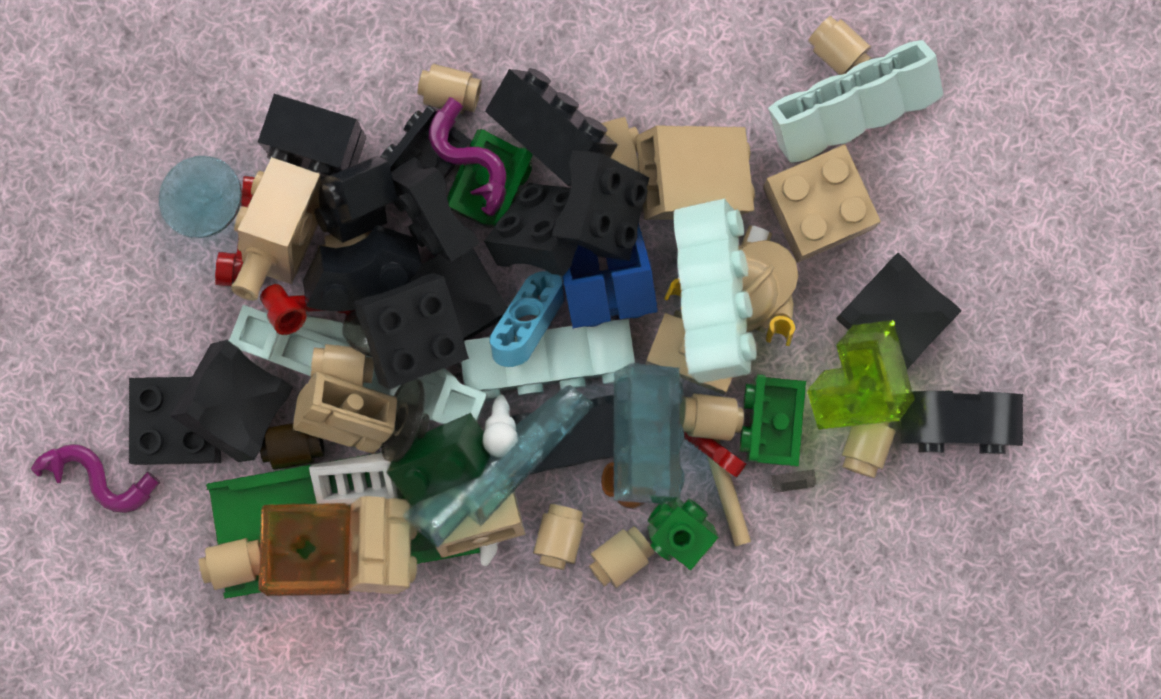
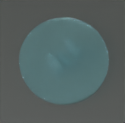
M194 156L181 161L166 175L159 191V208L165 222L177 233L196 239L211 237L226 229L237 216L242 201V188L237 174L224 161L212 156Z

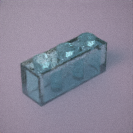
M631 363L614 372V501L663 504L681 498L685 476L682 467H680V448L684 441V429L680 424V405L683 400L684 389L683 384L679 380V368Z

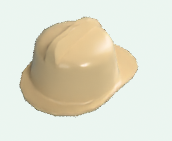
M767 240L751 242L741 249L745 254L748 265V275L742 277V292L747 291L752 305V317L747 318L746 332L762 325L789 299L796 289L798 280L796 261L789 250L776 242Z

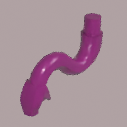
M449 97L442 109L437 110L430 123L429 139L431 146L436 154L448 163L455 165L480 164L487 169L490 175L489 182L471 191V194L483 196L486 199V207L481 208V210L488 216H494L502 207L506 196V170L498 155L489 149L482 147L456 148L450 145L448 142L449 131L456 123L455 119L464 106Z
M76 444L65 445L43 453L31 467V470L39 477L42 476L43 470H49L54 474L56 482L61 483L65 464L71 461L80 463L87 470L90 490L95 500L104 508L120 513H127L140 508L151 498V492L160 484V481L147 471L126 492L116 495L107 487L104 467L99 457L89 448Z

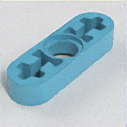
M541 271L530 275L525 280L490 335L492 357L498 365L515 367L525 363L530 358L564 302L563 283L559 275ZM527 315L538 316L536 319L530 321L518 320L520 317Z

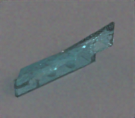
M565 386L516 425L515 431L518 436V442L504 457L490 455L482 476L416 503L404 513V519L437 548L467 516L479 526H482L594 406V403L573 386Z

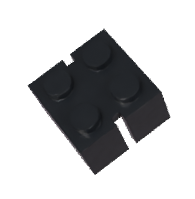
M274 93L258 143L266 151L268 159L272 157L319 173L322 182L324 178L358 164L367 136L355 118Z

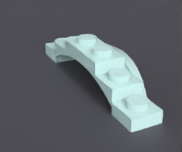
M242 305L229 339L241 351L311 376L314 347L325 348V344L367 348L366 357H372L365 333L361 327L307 316L304 325L298 331L289 335H280L268 321L267 313L246 305ZM445 368L392 389H387L378 383L374 370L372 383L363 384V387L396 397V408L441 424H446L469 413L478 422L488 395L485 392L460 384Z

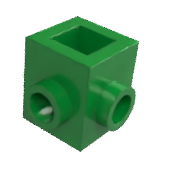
M674 495L667 504L664 501L660 502L651 512L647 521L650 523L647 529L650 540H652L651 548L667 561H671L674 557L689 570L694 568L719 537L714 525L706 520L708 513L690 498L684 503Z

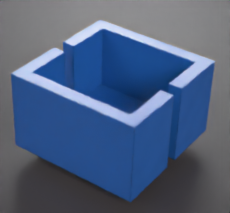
M639 224L637 240L633 246L630 261L606 258L607 270L600 271L597 255L589 249L578 245L571 267L562 276L573 329L585 326L594 327L610 322V316L619 315L621 320L640 318L646 314L658 312L652 269Z

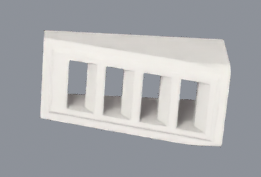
M397 451L311 465L309 470L317 507L350 506L351 503L361 496L401 499L403 497L402 493L386 473ZM364 472L370 473L372 487H367ZM350 473L355 489L351 491L347 479V474ZM329 475H335L338 493L332 494Z

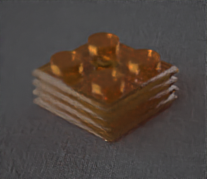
M346 503L262 506L259 590L266 596L349 594V506ZM309 540L316 549L315 552L309 554V558L304 559L296 552L297 549L304 548L305 541Z

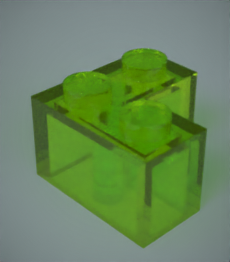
M894 320L853 325L836 344L842 368L824 370L807 390L818 430L900 421L915 400Z

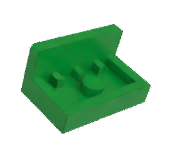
M479 129L476 131L469 147L489 149L498 155L503 162L506 170V196L504 203L494 216H488L481 210V208L486 207V199L483 196L471 194V191L489 182L490 175L487 169L480 164L460 166L447 195V201L452 211L484 227L494 228L498 220L503 217L513 204V198L519 185L522 186L529 178L533 166L530 162L533 154L526 148H518L483 129Z
M756 374L753 378V384L746 383L743 409H751L749 427H742L739 446L740 452H747L746 462L791 467L799 466L806 381L766 377V375Z

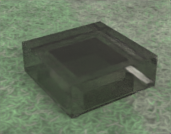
M814 469L768 477L769 489L772 493L812 488L817 484Z

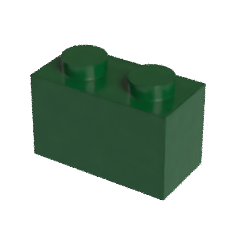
M471 413L402 442L386 473L410 505L482 476L490 454L483 445L484 431Z

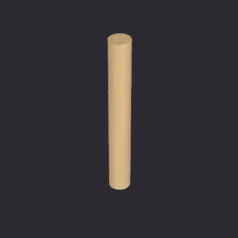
M707 456L734 545L739 546L749 543L751 539L731 475Z

